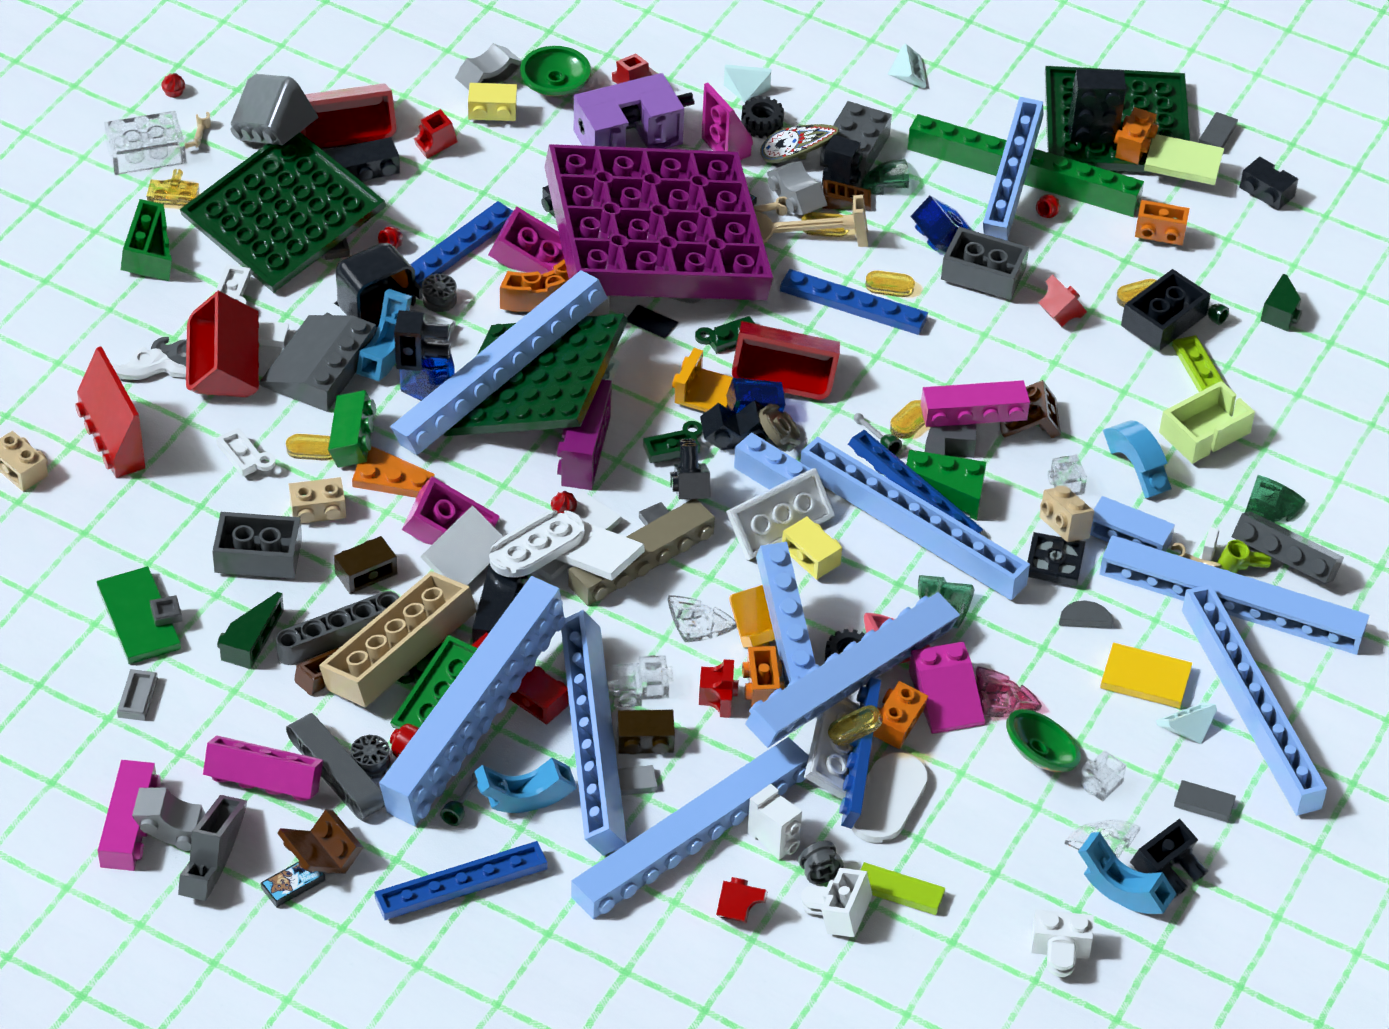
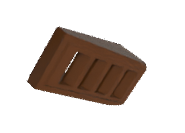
M823 180L822 190L827 206L822 207V209L852 210L853 195H863L865 210L871 211V190Z
M339 647L296 665L295 683L309 695L325 688L326 685L319 665L337 651Z

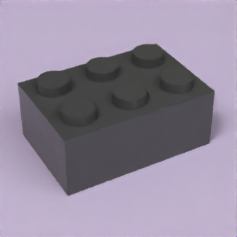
M847 101L833 126L838 127L840 131L838 136L861 142L860 153L863 154L858 171H861L860 178L865 179L890 136L892 114ZM825 144L821 147L820 166L828 168V165L824 164V153L827 146Z
M959 227L943 257L941 280L1011 300L1026 270L1029 247Z
M220 512L212 550L214 573L295 579L302 542L301 517Z

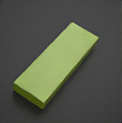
M1197 335L1173 340L1172 347L1198 392L1220 381L1224 383Z
M863 862L861 871H867L873 896L933 915L937 914L945 894V887Z

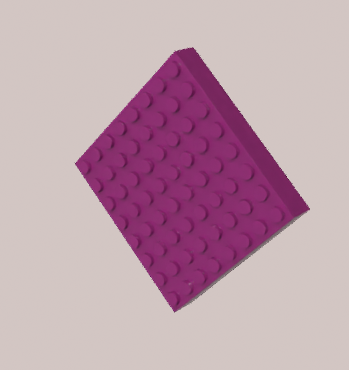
M549 144L544 168L569 279L581 270L599 279L606 296L768 300L773 275L738 152Z

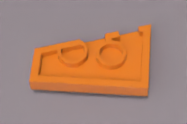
M371 446V450L368 451L367 462L357 464L352 478V487L416 498L426 482L432 476L435 478V474Z

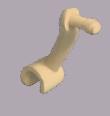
M206 112V118H200L196 114L198 128L194 141L184 143V149L193 146L198 148L200 146L204 130L211 126L209 112Z
M781 196L774 203L753 206L754 211L766 212L776 210L778 215L784 216L787 214L786 199L788 198Z
M1174 543L1171 546V550L1177 549L1181 551L1182 554L1178 556L1221 568L1220 563L1203 560L1185 553L1186 549L1181 543Z

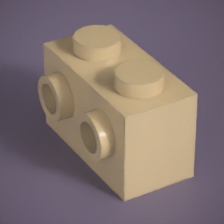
M13 430L0 438V473L21 491H26L48 476L46 456L41 451L35 450L26 438L20 437Z
M341 477L288 483L292 517H301V523L346 518L345 497Z
M1067 486L1045 489L1040 504L1039 517L1066 542L1089 539L1094 510Z

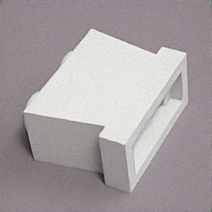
M769 784L750 798L747 833L755 840L758 839L780 860L787 854H793L800 845L802 810L779 795V790L772 784Z

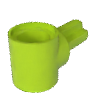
M1231 540L1221 553L1217 563L1221 564L1220 569L1238 573L1239 570H1246L1248 566L1268 568L1271 565L1272 557L1262 552L1250 551L1249 547L1240 540Z

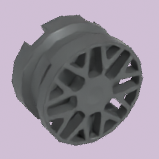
M434 274L425 278L422 282V302L424 306L433 312H445L452 309L457 303V284L455 280L445 274Z
M364 735L356 739L351 745V757L372 779L383 776L387 768H390V748L384 738L378 735Z
M830 841L813 843L805 848L798 857L799 865L802 869H805L804 874L809 883L823 884L834 879L839 868L844 867V862L840 855L836 853V847Z

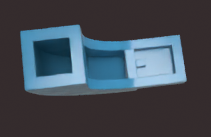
M391 289L385 291L377 331L371 342L359 352L356 374L380 381L391 371L396 363L394 330L398 311H410L412 296Z
M1130 420L1103 429L1110 453L1121 452L1133 464L1145 498L1172 489L1164 465L1168 464L1166 457L1153 434L1143 424Z
M550 758L536 770L520 776L502 775L484 765H481L474 771L478 781L477 787L481 794L488 797L491 808L506 813H523L545 808L562 800L577 789L570 766L554 758Z
M1092 832L1078 851L1088 867L1084 872L1088 881L1108 899L1129 910L1145 914H1163L1176 896V892L1163 872L1142 873L1129 868L1116 857L1100 832Z

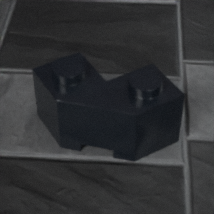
M754 400L735 414L720 403H717L700 416L704 439L721 450L735 449V446L751 432L767 441L770 438L765 433L759 418L760 410L765 406Z

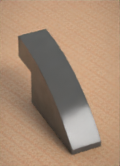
M977 424L931 427L926 439L924 452L974 458Z
M219 795L193 829L190 861L180 874L178 895L202 901L207 900L228 861L245 814L247 800Z

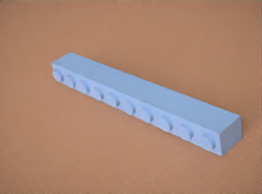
M580 270L390 427L400 445L416 455L421 453L603 303L607 296L599 279Z
M818 436L801 451V463L810 469H817L825 488L1006 598L1012 600L1027 585L1030 568L1028 562Z
M1113 535L1102 557L1099 575L1184 601L1186 590L1211 584L1230 616L1355 655L1358 654L1370 616L1357 610Z
M1209 584L1186 590L1182 612L1295 815L1298 816L1322 809L1327 787L1212 585Z
M939 592L929 598L924 596L912 609L907 607L896 619L892 620L889 618L879 630H870L860 642H851L841 654H832L822 666L818 664L813 666L803 678L800 676L794 678L784 690L778 688L765 702L762 700L756 702L749 710L751 714L745 725L769 748L859 690L861 686H865L870 677L877 678L910 657L911 650L922 649L949 632L960 614Z
M581 610L565 618L561 634L584 837L592 847L604 856L626 845L627 839L601 627L584 610Z
M789 737L785 738L571 880V898L592 919L601 914L608 913L614 905L623 899L632 897L642 886L653 883L660 874L668 869L675 868L681 860L690 854H696L703 845L711 840L718 839L724 831L733 825H739L749 815L750 798L769 784L779 790L778 794L782 796L788 788L796 783L803 782L806 779L804 775L809 755Z

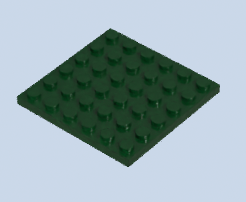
M1045 66L1047 152L1105 170L1148 172L1144 171L1148 152L1143 154L1137 165L1115 158L1117 144L1070 142L1068 120L1076 69H1120ZM1124 70L1126 94L1120 130H1122L1125 116H1130L1135 107L1157 114L1155 124L1159 125L1158 135L1190 141L1185 73Z
M299 132L284 145L267 143L183 206L180 212L186 220L242 267L251 268V274L275 293L386 207L384 199Z
M625 313L584 317L447 430L444 436L581 427L628 322ZM516 323L491 325L477 355Z

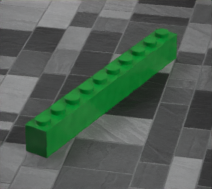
M917 114L909 128L907 150L997 176L1007 140ZM1034 148L1024 185L1134 217L1141 203L1144 181Z

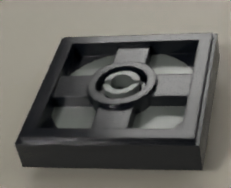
M1033 532L1027 560L1030 564L1028 577L1077 586L1086 541L1066 542L1059 536Z

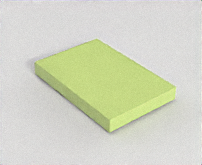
M1156 134L1155 138H1152L1144 171L1215 185L1224 148Z

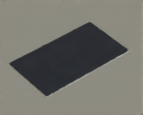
M639 304L627 317L628 323L664 339L679 323Z

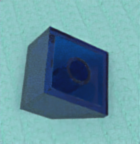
M931 195L910 216L916 223L915 229L928 238L927 244L935 251L940 249L946 253L959 227L972 230L956 209Z
M451 352L450 359L427 357L424 360L422 371L399 369L401 392L422 401L455 374Z

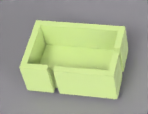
M1220 381L1164 410L1159 433L1193 464L1210 455L1211 450L1215 452L1251 433L1255 411L1241 398L1236 400V394L1225 383Z

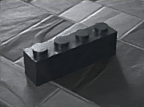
M392 137L324 151L360 181L400 173L399 154Z
M489 564L472 628L473 643L485 633H490L525 585L522 581L523 579L527 580L529 574L521 577H506L496 573Z

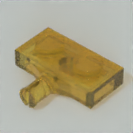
M174 169L171 179L150 180L146 198L147 201L160 204L185 206L199 195V183L182 181L183 171L178 169L177 173V169Z

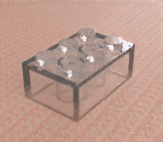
M176 111L104 122L106 143L115 175L187 164L185 142Z

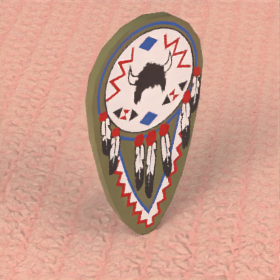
M810 124L784 128L776 131L763 142L760 148V155L769 163H780L796 157L800 160H805L807 153L829 143L834 134L839 135L840 131L838 127L827 124Z

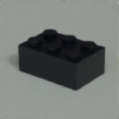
M1076 69L1068 120L1070 142L1114 143L1117 131L1120 130L1126 94L1124 70Z
M1171 269L1124 304L1121 326L1157 351H1160L1207 315L1211 294L1176 270Z

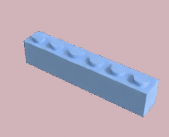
M1019 97L983 221V232L986 235L1008 241L1043 120V101Z
M787 542L760 546L756 559L787 688L788 684L797 676L801 678L806 676L807 672L816 663Z

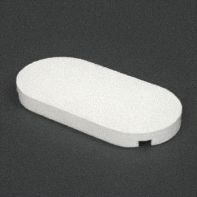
M549 511L540 515L492 545L489 555L491 568L496 573L506 577H521L531 574L575 548L583 541L585 529L582 518L571 511H564V513L558 514L557 511Z
M895 752L880 757L874 763L866 778L861 815L852 828L857 837L871 843H882L883 840L896 838L902 832L927 784V771L919 759L906 753Z

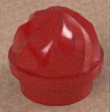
M169 73L168 76L164 77L161 87L168 97H179L185 89V81L177 73Z
M1050 194L1041 196L1036 203L1037 213L1044 218L1055 217L1061 207L1059 199Z
M389 226L379 232V243H389L396 249L402 245L403 234L398 228Z
M566 490L561 493L558 492L551 500V509L557 511V514L564 513V511L574 512L577 508L576 498Z

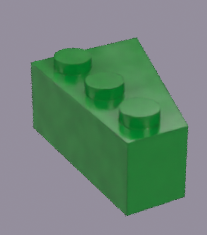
M139 199L122 250L120 270L169 281L172 258L169 250L164 204Z
M909 449L906 465L958 509L970 514L969 518L977 521L987 462Z

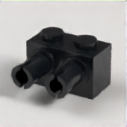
M399 310L394 330L396 369L422 371L424 360L427 357L450 359L451 343L428 342V339L449 341L450 324L427 323L425 312Z
M679 440L680 463L674 464V472H670L672 492H676L679 500L711 498L710 471L706 463H698V444H696V440Z
M1180 818L1139 848L1130 861L1138 872H1163L1176 892L1174 898L1178 897V894H1182L1188 888V885L1172 869L1174 864H1180L1193 879L1194 883L1204 877L1209 871L1192 853V848L1198 839Z

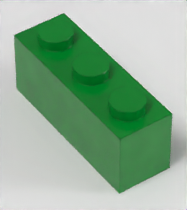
M366 390L336 397L328 451L337 468L367 462L368 451L371 450L370 437L371 433L374 432L373 417L377 409L374 400H370Z

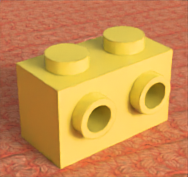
M469 83L468 120L516 121L517 84Z
M807 516L783 531L782 542H787L790 557L816 580L841 565L842 547L836 539H832L823 531L819 524L814 523Z

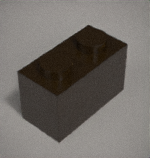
M382 536L367 540L358 546L334 555L335 574L349 594L398 574L397 556Z
M618 710V754L674 753V710Z

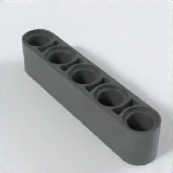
M385 591L280 631L276 636L278 660L282 664L293 665L343 646L395 602L399 595L392 591Z
M309 713L286 726V733L290 741L302 755L323 760L321 777L358 819L363 820L385 807L379 787L313 713Z

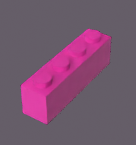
M1024 380L923 387L920 405L925 426L940 427L1027 420L1030 400Z
M216 735L207 742L203 775L210 776L212 780L217 782L232 781L238 783L243 788L258 787L265 789V792L278 795L284 793L292 795V798L295 800L306 801L319 792L323 760Z
M121 760L97 850L100 868L134 871L137 860L142 859L144 845L141 842L142 838L147 837L148 834L140 829L132 814L139 788H160L161 777L156 774L155 763Z

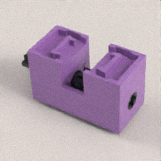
M659 73L575 94L573 131L581 145L626 147V130L635 127L647 148L666 149L683 144L684 107L694 105L695 101L692 92L676 95L664 74Z

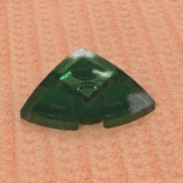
M906 159L892 160L879 164L864 176L860 188L871 190V195H884V188H909V172Z
M1258 475L1245 512L1251 511L1274 523L1286 517L1288 522L1300 513L1306 499L1289 487Z
M919 575V599L924 596L929 598L939 592L960 614L952 627L958 629L970 607L975 591L973 585L947 582L944 577Z

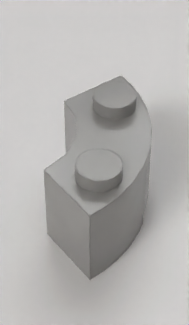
M492 43L488 50L480 56L466 58L454 78L468 90L469 83L498 84L502 81L505 84L518 72L522 60L508 48Z
M802 161L791 162L767 172L770 189L775 191L778 197L785 196L788 198L786 199V206L791 213L804 215L827 206L820 182L813 180L809 176Z
M139 788L132 816L144 833L174 845L180 850L188 851L191 850L192 831L205 815V811L201 804L182 801L172 795L167 788Z

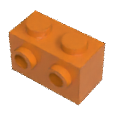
M1134 107L1130 116H1125L1122 130L1117 131L1114 143L1117 144L1115 158L1139 164L1143 154L1148 152L1151 139H1154L1159 127V125L1155 124L1157 114Z
M1141 200L1135 237L1183 246L1190 208Z
M775 646L748 647L747 662H742L743 678H748V683H745L744 686L745 700H750L752 707L759 700L763 702L768 700L769 696L778 688L782 690L785 688L784 682L779 680V677H782L781 660H777Z
M901 681L898 682L894 690L889 688L882 700V703H884L883 707H877L873 736L900 749L922 715L929 696Z

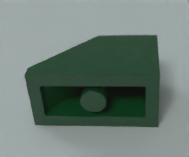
M1282 274L1264 303L1260 320L1287 332L1293 323L1297 324L1302 314V310L1299 309L1301 298L1288 275Z

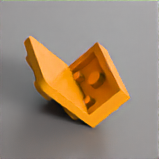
M693 348L689 357L685 356L680 374H675L672 382V388H675V403L703 412H707L717 403L727 408L739 383L733 377L703 369V350Z
M763 585L731 594L729 602L742 646H770L769 642L775 640Z

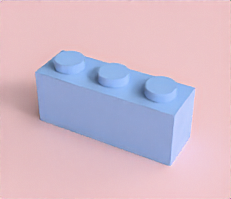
M752 432L735 446L734 468L769 490L810 470L809 467Z
M1102 496L1094 508L1090 535L1109 542L1113 535L1166 552L1172 542L1175 524Z

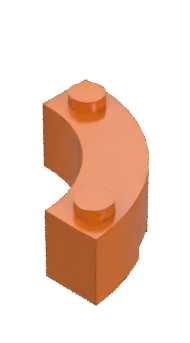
M565 259L554 265L552 271L543 274L538 271L527 273L507 271L500 285V309L512 312L532 311L569 280Z

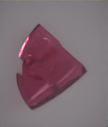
M977 666L976 684L985 716L1009 717L1013 711L1019 709L1036 712L1041 709L1042 705L1037 697L1024 685L1019 687L1015 682L1009 680V676L992 669Z

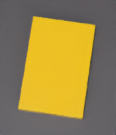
M1113 642L1100 688L1180 708L1193 662Z

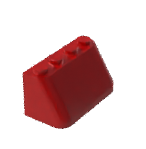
M385 83L305 94L319 118L300 133L319 148L392 137L396 132L392 90Z
M218 290L191 313L187 321L186 388L196 394L249 397L257 392L259 389L258 310Z
M741 321L732 365V376L735 381L741 384L822 400L827 398L832 391L840 355V342Z

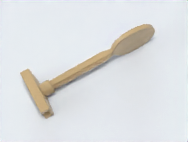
M853 195L852 214L843 215L840 218L773 223L766 214L755 211L763 243H766L773 233L844 228V230L855 229L858 247H868V226L863 195Z

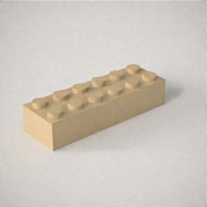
M430 571L319 665L327 691L366 708L444 641L448 635L452 634L477 612L470 587Z

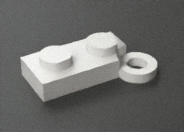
M227 264L215 292L219 290L247 305L243 294L251 277V268Z
M239 428L216 438L217 446L242 477L255 472L256 468L262 471L271 470L276 464L275 456L272 453H259ZM264 459L269 460L268 463H261Z

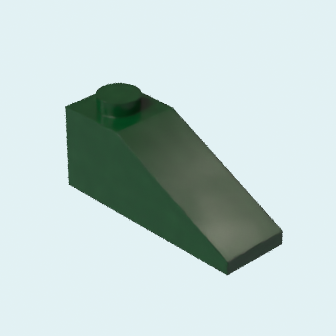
M276 592L230 623L226 632L220 634L217 642L221 661L252 669L284 612L283 593Z

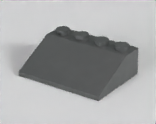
M308 315L259 381V385L328 412L336 401V397L342 393L356 373L359 352L373 339L376 333V324L351 315Z

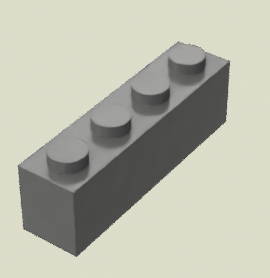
M1251 511L1241 514L1231 536L1323 583L1334 581L1344 559L1343 556Z

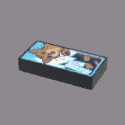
M297 862L260 883L263 892L277 908L326 881L323 872L306 871Z

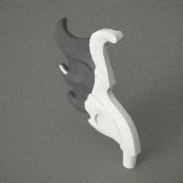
M161 337L153 342L151 350H147L146 347L137 350L125 365L111 364L120 379H145L160 372H167L171 377H186L187 339L166 345L169 342V337Z

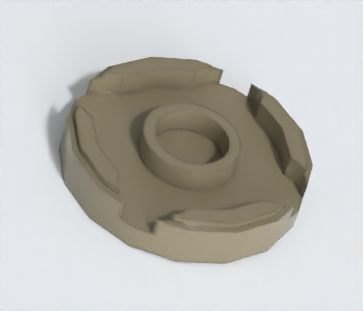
M769 404L760 410V423L768 437L779 448L790 452L800 445L801 441L798 440L800 438V431L788 413L785 411L781 413L778 410L780 406Z

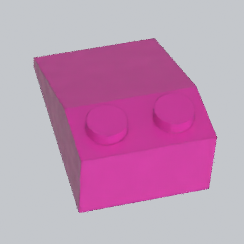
M708 82L705 83L702 139L713 151L738 152L740 160L750 157L753 145L752 136L729 104Z
M517 206L506 220L488 253V256L508 268L523 272L538 271L541 274L552 271L553 266L564 259L559 232Z
M432 476L419 491L401 530L423 543L432 545L472 505L494 528L500 516Z
M964 642L911 650L909 674L914 688L929 696L923 712L931 734L985 725L972 662Z

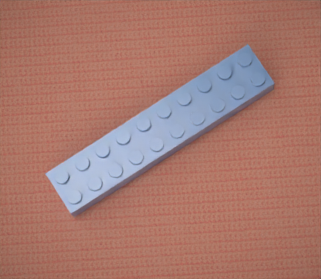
M531 576L379 782L388 814L413 826H416L421 818L424 819L428 815L431 804L436 797H440L443 794L449 779L459 772L462 761L474 751L481 735L488 732L496 714L503 711L512 692L515 693L519 689L522 678L527 672L532 671L536 659L541 652H545L548 649L551 638L556 631L559 632L563 628L565 617L558 587Z

